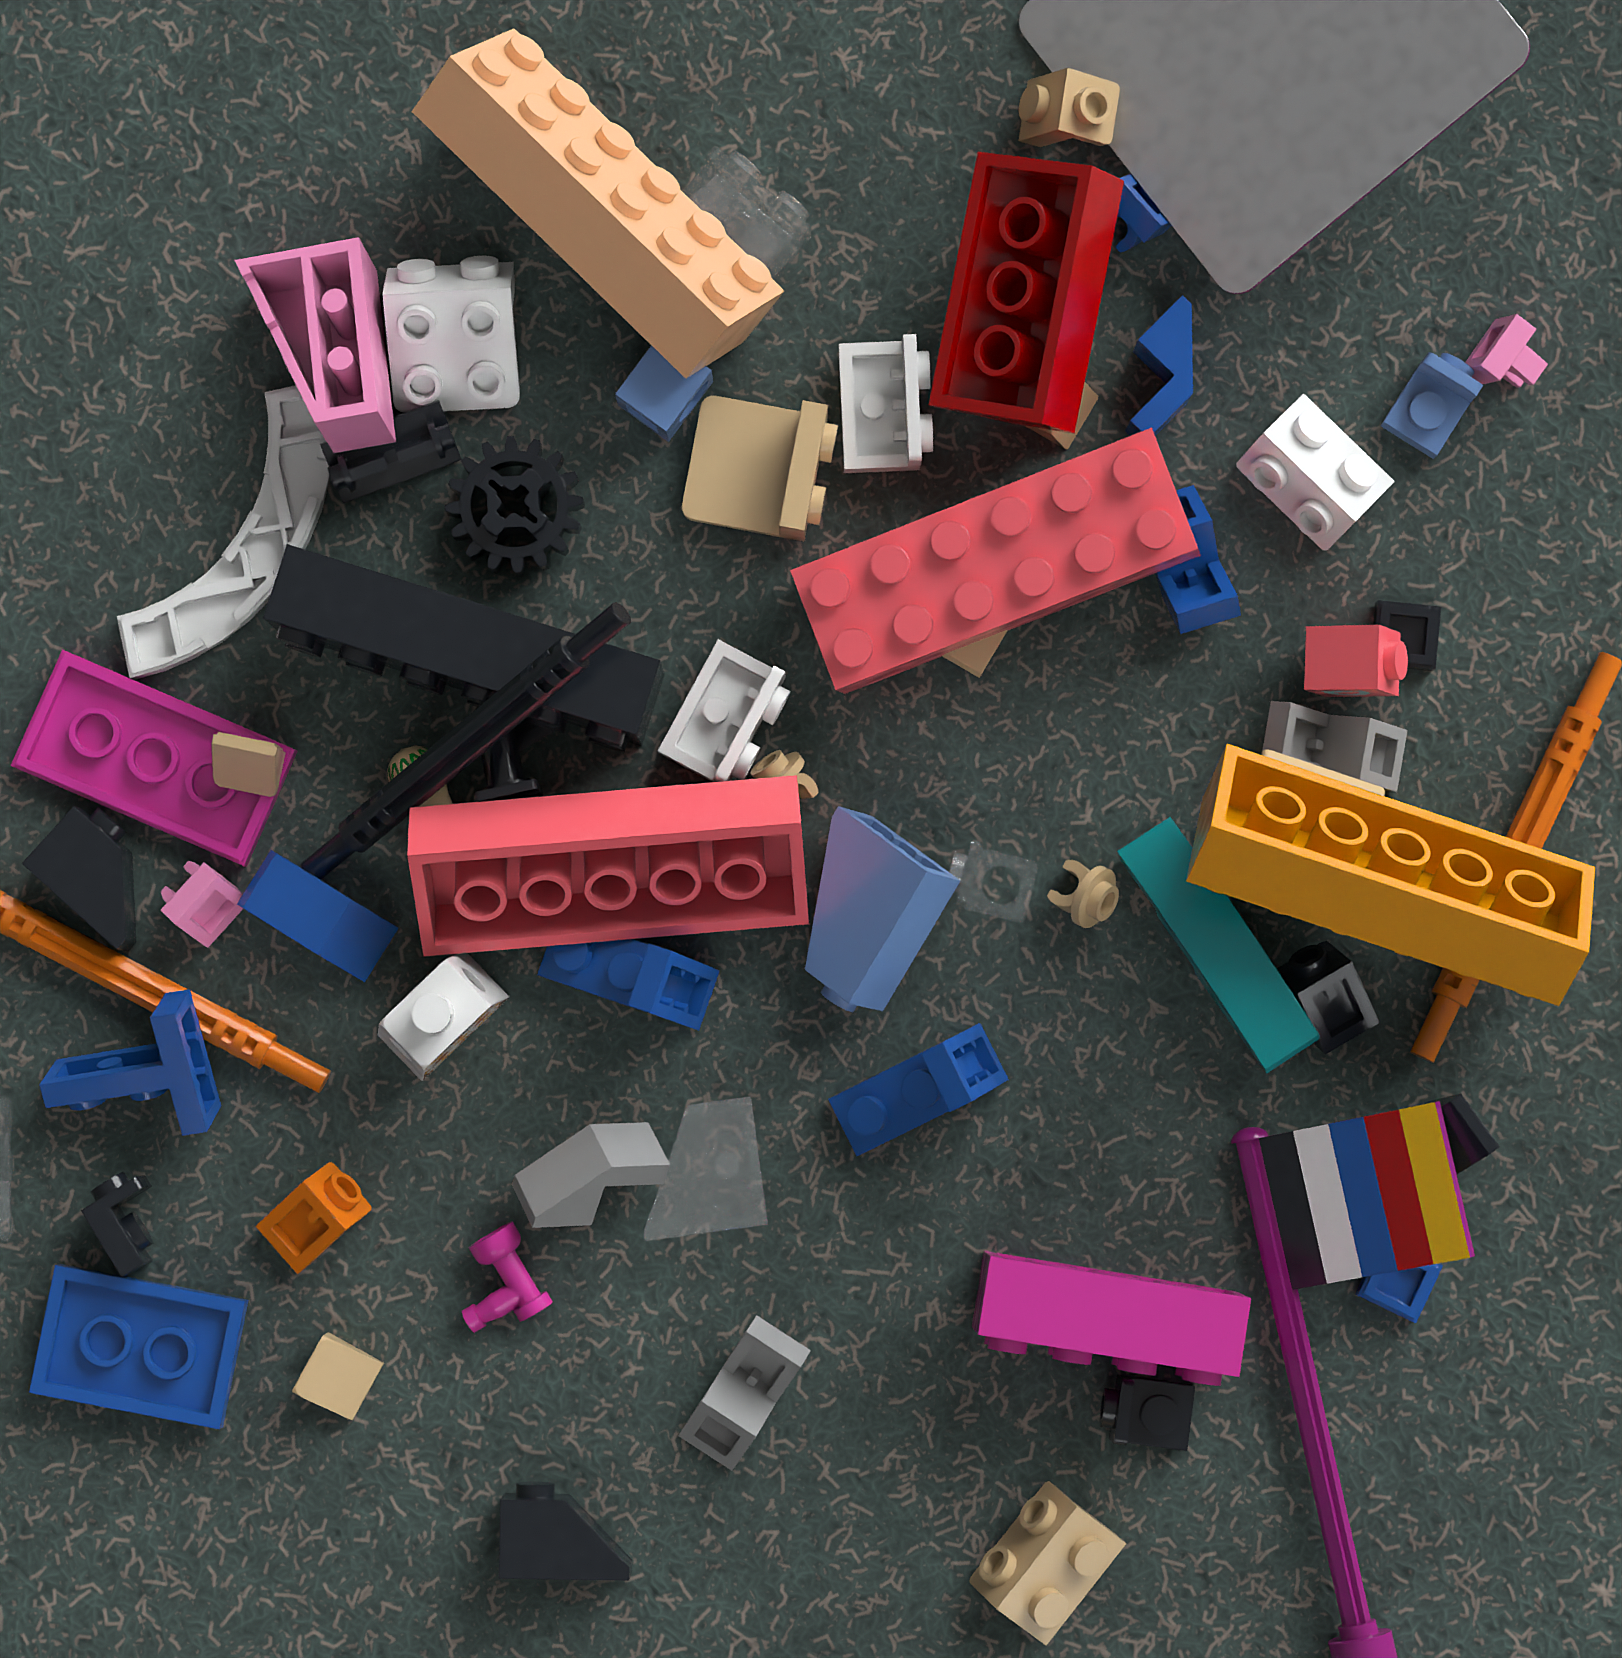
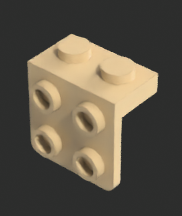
M720 396L706 397L700 407L682 502L684 516L695 522L804 542L808 523L820 525L826 487L815 485L819 461L831 463L838 425L827 423L828 405L803 400L801 411Z

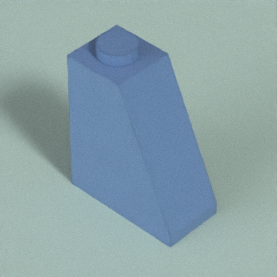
M840 806L837 807L831 819L805 970L824 984L821 994L840 1008L854 1012L857 1006L883 1011L960 883V880L873 816Z

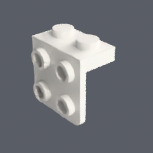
M473 256L462 260L460 265L435 266V263L428 259H411L399 263L397 268H387L382 296L393 403L398 411L405 413L438 400L443 411L511 408L518 403L520 386L513 315L515 293L513 262L498 263V259L492 256Z

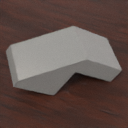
M1271 701L1263 750L1269 749L1380 786L1385 791L1397 792L1408 730L1372 718L1328 715L1292 702Z
M648 1122L589 1124L515 1174L512 1186L532 1228L592 1225L605 1186L664 1184L670 1163Z
M756 1315L678 1436L732 1471L756 1438L776 1402L795 1377L811 1350Z

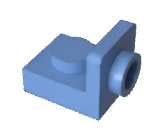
M1429 352L1417 366L1380 426L1434 459L1483 385L1472 378L1474 370L1461 359L1448 353H1442L1438 357Z

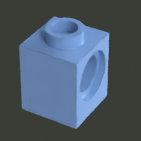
M651 345L615 393L617 404L669 442L713 383L712 370L705 366L686 379Z

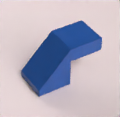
M1183 295L1138 339L1133 353L1166 385L1130 420L1125 430L1129 436L1152 428L1156 436L1184 408L1193 394L1192 304Z
M1194 485L1176 490L1201 556L1155 573L1163 600L1180 634L1241 616L1238 595L1219 561L1212 519Z
M270 850L237 903L243 909L363 982L366 981L398 930V927L337 891L273 850Z

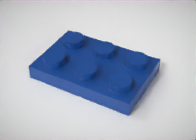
M57 1264L54 1267L29 1393L221 1429L224 1425L249 1300Z

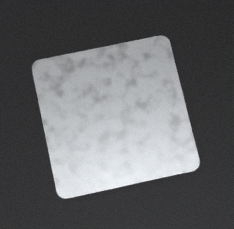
M1029 0L1024 5L1019 17V26L1022 34L1052 72L1071 68L1119 85L1120 92L1113 138L1109 146L1216 283L1225 291L1233 294L1249 292L1520 70L1526 63L1530 53V43L1527 35L1498 0Z

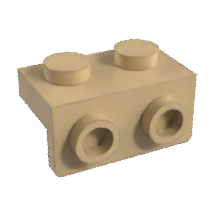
M1047 1481L1035 1496L1025 1503L1020 1515L998 1543L984 1555L979 1567L970 1577L969 1582L998 1611L1040 1642L1047 1645L1126 1543L1073 1502L1058 1487Z

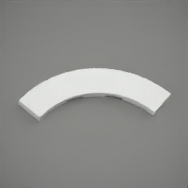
M297 386L265 392L268 412V447L262 487L253 510L250 511L238 534L221 555L223 557L197 581L191 582L166 599L141 610L117 616L130 679L136 680L167 671L200 656L229 638L248 623L268 603L286 545L289 544L306 549L322 512L330 475L327 469L329 466L320 446L326 440L314 423Z

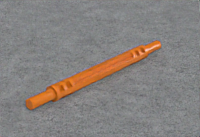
M1605 652L1599 653L1575 706L1566 707L1562 719L1507 832V838L1542 849L1593 743L1596 733L1602 724L1598 715L1622 667V660ZM1442 968L1440 976L1432 989V993L1437 996L1410 1051L1412 1054L1434 1063L1459 1008H1467L1480 981L1479 979L1463 976L1455 971Z
M0 890V933L16 940L23 946L37 951L151 1012H154L165 993L187 990V988ZM191 991L204 1040L258 1069L266 1065L317 1093L321 1092L331 1070L276 1042L278 1035Z

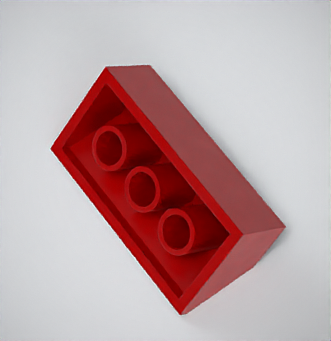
M978 151L931 389L930 406L1018 425L1075 434L1124 180L1092 165Z

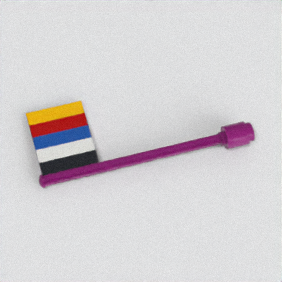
M1440 1101L1271 1136L1262 1128L1247 1127L1237 1131L1231 1139V1144L1236 1143L1342 1622L1338 1626L1340 1636L1328 1641L1331 1658L1398 1657L1392 1630L1389 1628H1378L1376 1619L1370 1618L1298 1289L1475 1256Z

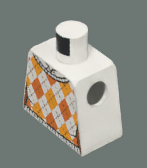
M460 953L445 959L382 1019L379 1023L378 1036L423 1081L486 1021L509 996L468 953Z

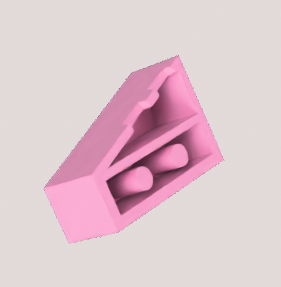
M357 237L235 260L314 423L333 453L396 442L378 274L360 238Z

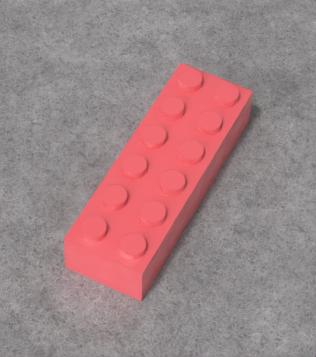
M1149 428L790 571L835 690L846 694L942 657L946 653L1005 630L1008 631L1201 556L1154 432L1152 428Z
M797 775L409 808L407 856L423 956L809 924Z

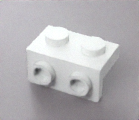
M904 334L902 341L839 344L844 473L920 470L922 452H933L932 414H920L919 390L930 389L929 351H917L916 334Z
M1304 394L1257 439L1236 463L1237 468L1257 489L1262 491L1304 534L1325 551L1395 482Z
M718 639L658 749V753L711 782L730 781L732 776L739 780H744L760 750V747L751 743L761 722L764 720L773 725L791 691L781 686L786 678L785 671L776 666L772 668Z

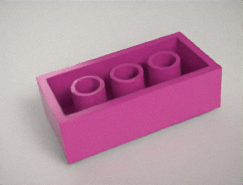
M984 1251L972 1328L978 1335L985 1336L984 1344H987V1348L992 1350L1026 1354L1028 1343L1049 1346L1048 1354L1052 1355V1359L1091 1365L1093 1354L1112 1356L1111 1364L1116 1365L1118 1370L1156 1375L1157 1364L1176 1367L1175 1375L1182 1376V1380L1221 1386L1222 1374L1235 1377L1240 1376L1251 1298L1231 1290Z

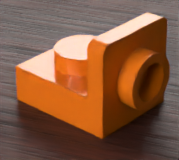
M329 1162L304 1180L255 1227L291 1268L299 1274L349 1228L368 1214L372 1207L362 1196L360 1187L355 1180L341 1172L334 1163Z

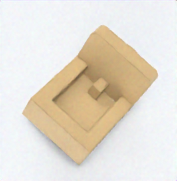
M1065 68L1028 80L1027 88L1023 92L1019 103V116L1022 120L1019 141L1038 147L1071 138L1098 146L1110 144L1113 138L1120 92L1119 85L1071 68Z

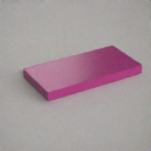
M62 649L11 766L247 867L298 751ZM218 732L275 743L283 748L286 754L278 791L275 796L269 797L224 788L215 784L212 766L213 734L217 735Z

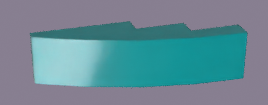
M1169 817L1118 850L1119 858L1155 908L1157 916L1192 964L1200 982L1267 1074L1319 1040V1033L1225 894L1215 893L1207 888L1186 882L1193 847L1172 818Z

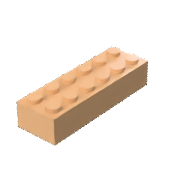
M515 29L451 55L412 110V113L686 379L742 344L784 293V290L771 278L768 268L760 260L747 255L725 233L723 225L716 217L702 211L680 190L679 183L673 175L665 169L655 166L635 146L633 138L624 128L610 122L589 101L587 93L580 85L570 79H566L544 58L543 51L537 43L519 34Z

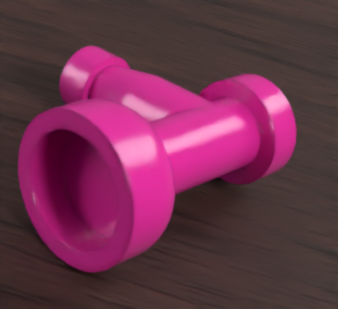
M513 1221L499 1227L468 1247L478 1263L482 1265L493 1264L505 1283V1286L489 1294L477 1305L472 1304L462 1310L466 1324L474 1333L484 1328L487 1322L500 1318L511 1311H514L520 1322L524 1321L553 1302L547 1291L539 1292L515 1251L520 1245L521 1235Z

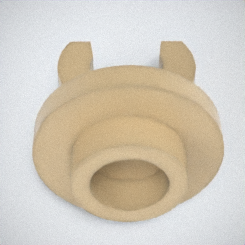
M781 750L774 751L761 759L750 772L754 779L797 775L798 794L801 799L814 798L818 794V788L814 780L805 773H799L805 761L798 752L784 755Z
M1066 860L1063 868L1079 879L1077 889L1070 895H1061L1059 892L1050 889L1047 897L1060 909L1071 913L1072 921L1083 928H1090L1099 921H1105L1114 911L1119 898V890L1116 887L1114 872L1104 866H1097L1089 870L1078 861Z

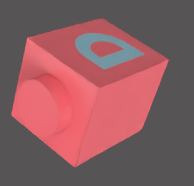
M1382 625L1306 626L1304 690L1324 697L1399 696V680L1404 679L1408 666L1406 646L1404 642L1400 641L1401 633Z

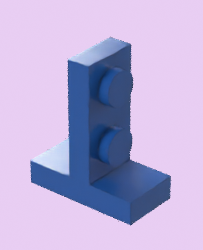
M627 939L547 946L537 975L699 1031L720 970L676 952L652 944Z
M190 989L165 993L150 1016L156 1044L56 1059L39 1084L45 1107L69 1105L71 1110H86L102 1104L108 1098L130 1095L132 1100L143 1101L158 1097L170 1089L182 1136L207 1132L221 1108V1102Z
M978 1023L828 1100L856 1156H859L948 1111L951 1112L972 1102L1009 1079L981 1023Z

